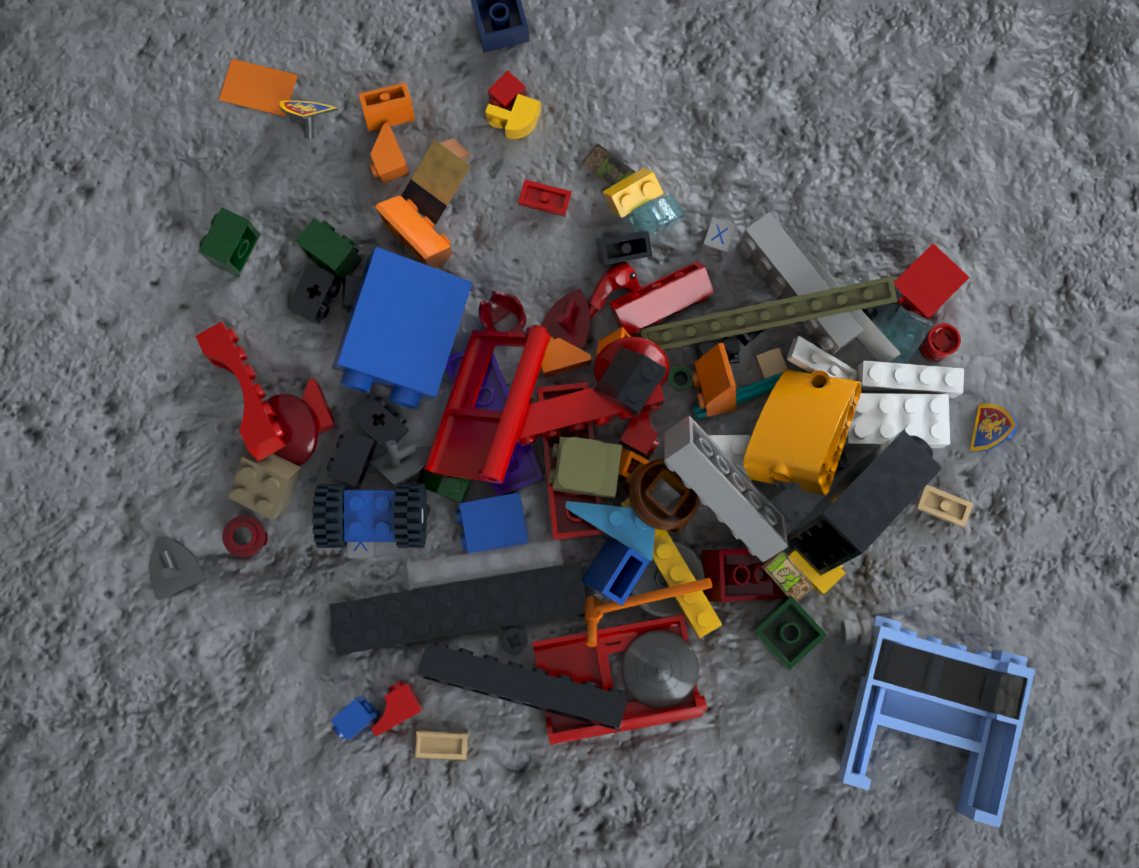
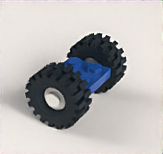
M318 484L314 491L315 497H313L314 506L312 507V531L316 547L345 548L347 542H396L397 548L425 547V538L427 536V494L425 484H397L396 490H348L346 484Z

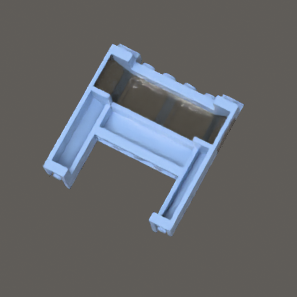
M876 616L837 779L842 783L869 790L871 779L866 777L865 774L877 724L970 750L957 812L974 821L1000 828L1035 669L1026 667L1028 659L1026 657L999 650H993V654L981 650H976V654L966 651V646L951 643V647L942 645V640L935 637L926 636V640L917 638V632L906 629L900 631L902 622Z

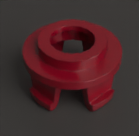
M240 515L231 519L226 524L222 539L225 548L232 555L252 557L263 545L267 544L268 533L265 532L263 525L256 518ZM239 527H247L251 531V540L246 545H238L234 541V532Z

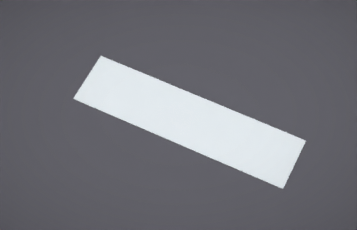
M809 251L804 255L831 289L841 287ZM862 310L850 312L863 328V331L857 338L878 362L890 363L901 354Z

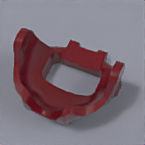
M493 291L488 301H480L479 319L486 331H497L494 325L508 314L513 313L518 319V324L509 331L525 333L523 328L526 325V314L516 296Z

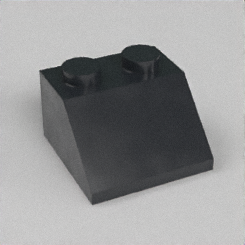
M621 347L593 391L638 418L663 379L667 368L644 354Z

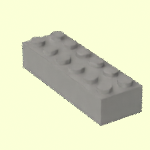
M770 212L745 229L739 242V250L746 259L750 258L755 264L754 268L757 274L762 278L765 277L770 283L769 287L775 296L785 299L831 289ZM850 312L802 321L800 323L804 333L808 336L811 335L816 341L815 345L832 356L863 331V328Z
M690 415L665 432L664 462L668 469L675 471L681 477L683 484L688 489L692 488L697 493L701 503L705 506L708 505L714 511L716 518L721 523L725 522L729 526L733 536L736 539H741L753 556L756 555L762 562H765L789 547L784 516Z

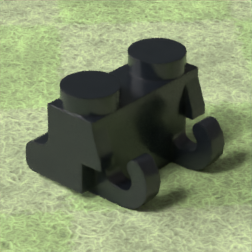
M724 337L721 340L696 343L698 359L717 344L724 343L726 353L732 354V357L729 358V364L740 362V343L737 337Z

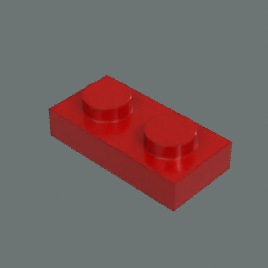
M524 180L518 204L566 217L572 191Z

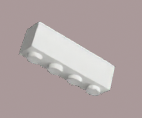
M862 361L856 366L858 371L856 381L861 382V391L893 394H949V398H955L963 394L964 368Z

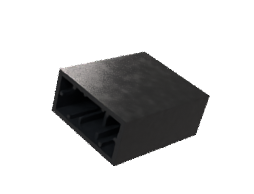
M905 430L892 437L861 459L787 535L788 543L820 576L863 554L942 469L932 458L933 451L929 444L918 436L909 435Z

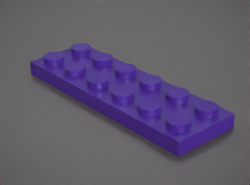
M465 350L448 358L446 370L452 385L457 376ZM492 353L474 408L503 411L509 390L495 355ZM520 442L515 444L503 483H492L497 496L509 494L544 479L530 444L521 446Z

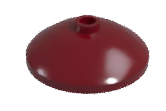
M291 394L272 396L265 403L269 402L276 415L272 418L274 422H278L285 433L282 439L286 445L274 452V454L300 467L311 458L317 445L318 426L311 408L301 398Z

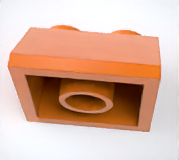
M719 343L694 362L693 385L694 388L699 387L700 393L697 394L700 409L705 408L707 417L736 411V384L724 343Z

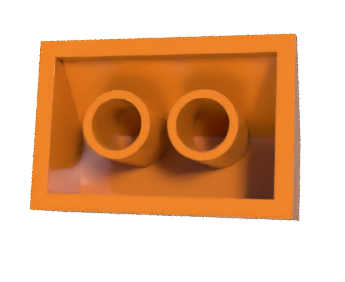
M399 195L380 202L375 206L382 223L422 264L437 269L452 255L450 247L452 243L443 233L438 235L434 231L435 225L427 216L422 218L417 213L419 209L410 199L405 201Z

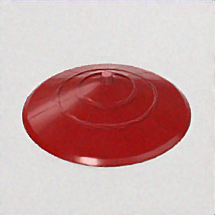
M624 337L612 341L600 351L595 360L594 375L597 383L621 347L644 354L667 368L660 382L661 388L669 374V363L663 350L652 341L640 337Z

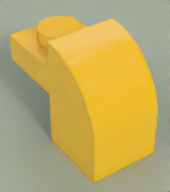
M518 94L512 111L488 104L485 111L486 121L494 128H505L507 139L523 138L529 135L537 124L541 113V101Z

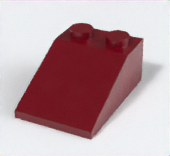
M748 549L702 550L705 578H710L712 582V588L704 590V595L709 602L785 598L782 590L762 568L768 560L762 562L756 555L753 556Z

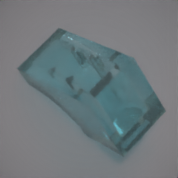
M670 194L656 201L652 199L632 210L630 222L637 232L649 231V236L684 217V212L674 196Z

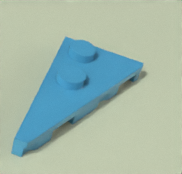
M566 501V509L574 515L584 519L612 539L630 547L649 561H652L655 528L642 522L635 514L633 508Z

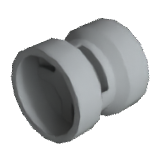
M851 620L841 621L840 634L843 646H852L854 643H859L860 645L871 644L872 629L869 620H859L858 622H852Z

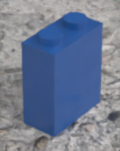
M520 492L459 503L460 510H456L458 525L463 524L464 535H460L463 550L467 549L469 555L529 544Z
M608 538L581 582L623 606L650 561L630 547Z

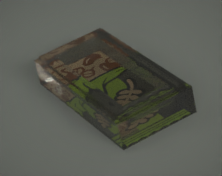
M598 143L582 163L611 186L636 172Z

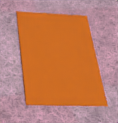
M231 59L219 100L285 117L286 113L280 109L279 104L280 101L291 100L298 75Z

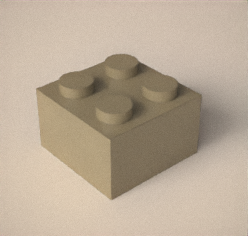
M248 451L241 458L229 498L274 521L288 507L301 467L274 453L258 461Z

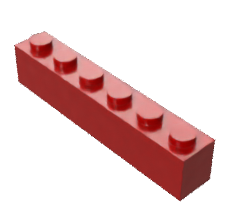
M660 383L643 409L645 413L660 410L659 406L663 405L665 400ZM595 387L529 404L516 443L520 442L521 446L529 445L536 442L535 438L545 436L546 439H552L560 436L561 431L570 429V432L574 433L586 429L585 425L595 423V426H601L610 423L611 418L620 416V420H624L634 416L594 392Z

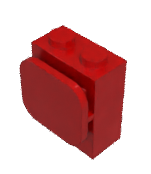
M933 243L894 281V285L903 295L896 304L901 305L911 319L923 324L970 277Z

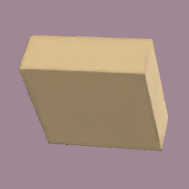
M779 347L755 356L763 379L783 373L788 369Z

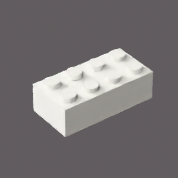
M861 393L844 447L878 448L902 430H905L909 435L922 438L931 448H943L950 445L949 394Z

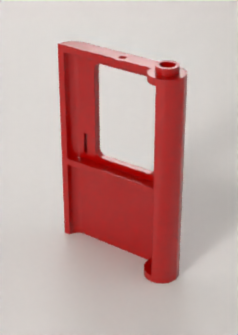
M533 325L532 328H527L525 333L472 330L424 467L425 470L439 475L503 483L551 338L546 328ZM496 346L524 347L503 411L475 409L474 406L494 348Z
M684 614L597 630V645L595 647L586 645L587 632L532 642L536 666L548 671L547 675L558 677V674L567 675L573 678L572 682L583 684V681H589L598 684L599 689L608 691L609 687L613 688L608 661L609 654L625 651L637 637L654 630L673 632L689 643ZM696 683L691 694L684 701L672 707L654 708L644 705L638 700L627 702L620 731L545 712L549 743L553 745L703 717V711H707L705 696L699 695Z

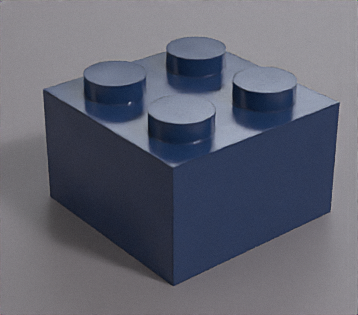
M471 0L472 12L483 53L529 42V28L521 0Z

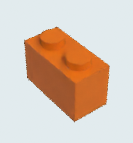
M406 82L358 94L368 132L381 129L386 122L390 126L415 121L412 101Z

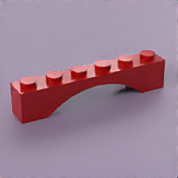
M221 321L196 335L195 337L201 350L214 366L225 369L235 375L240 383L243 392L244 411L239 432L248 451L260 461L285 447L286 445L282 439L285 433L278 422H274L272 418L276 414L269 402L265 403L263 399L266 393L259 383L256 384L254 379L257 378V375L252 366L246 364L245 360L248 359V356L242 346L238 347L236 342L239 341V337L234 329H228Z

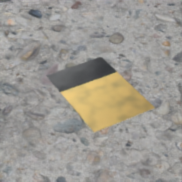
M434 139L401 196L405 201L410 199L419 209L418 212L423 216H427L436 225L471 165Z

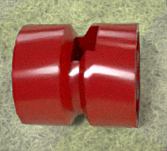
M947 323L938 324L920 338L918 344L919 352L926 360L939 362L956 352L960 346L961 337L954 326Z

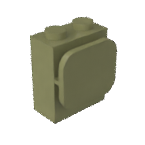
M560 437V442L554 443L552 458L557 459L556 469L551 468L549 484H553V491L614 499L622 445L577 437Z

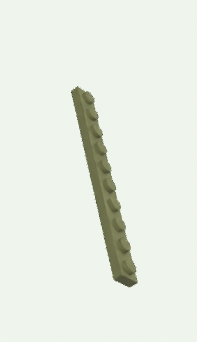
M893 276L648 327L641 329L642 338L650 340L662 350L895 303L897 302Z

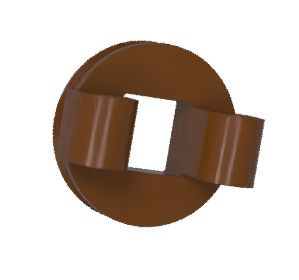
M664 458L653 460L646 465L640 462L621 484L623 490L629 495L631 506L638 518L646 525L658 530H669L673 533L682 531L699 506L700 500L697 493L692 488L688 489L675 471L668 469ZM660 478L680 494L667 509L649 494Z

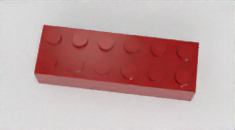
M588 382L537 387L538 399L543 401L588 389ZM592 424L585 425L586 429L571 433L570 429L561 431L560 436L552 439H546L545 436H542L554 541L604 535L595 526L566 509V501L601 505V497L553 491V484H549L550 469H556L557 459L552 458L554 443H559L560 437L594 440Z

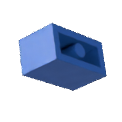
M362 695L355 698L331 720L334 724L332 729L341 739L345 737L348 741L358 735L380 714L368 699Z

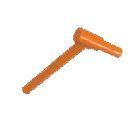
M705 578L629 596L623 606L614 601L602 603L595 596L586 597V645L589 647L597 645V624L603 617V613L712 588L711 579Z

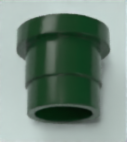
M685 366L674 367L668 375L669 385L676 391L687 390L693 383L692 371ZM676 375L684 376L686 384L683 386L675 384L673 377Z

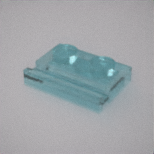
M900 306L883 334L901 353L895 360L908 364L932 328L933 322Z

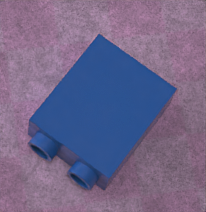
M375 247L368 256L331 368L343 372L340 384L365 393L370 392L372 383L390 388L392 390L389 401L412 409H418L421 399L427 401L435 398L473 282Z

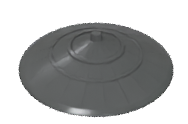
M673 541L696 581L705 579L704 569L697 555L687 546ZM653 560L649 562L632 589L633 596L668 587ZM674 597L640 605L645 611L658 617L666 618L683 614Z
M654 630L646 632L632 641L624 653L621 670L624 684L636 700L650 707L667 708L681 703L691 694L698 680L699 665L693 648L684 638L670 631Z

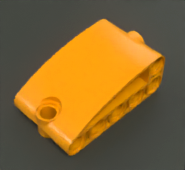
M786 369L765 403L744 455L743 466L750 479L769 484H775L777 480L787 483L793 481L799 484L802 491L826 496L830 490L861 395V382L831 377L822 370L807 373Z

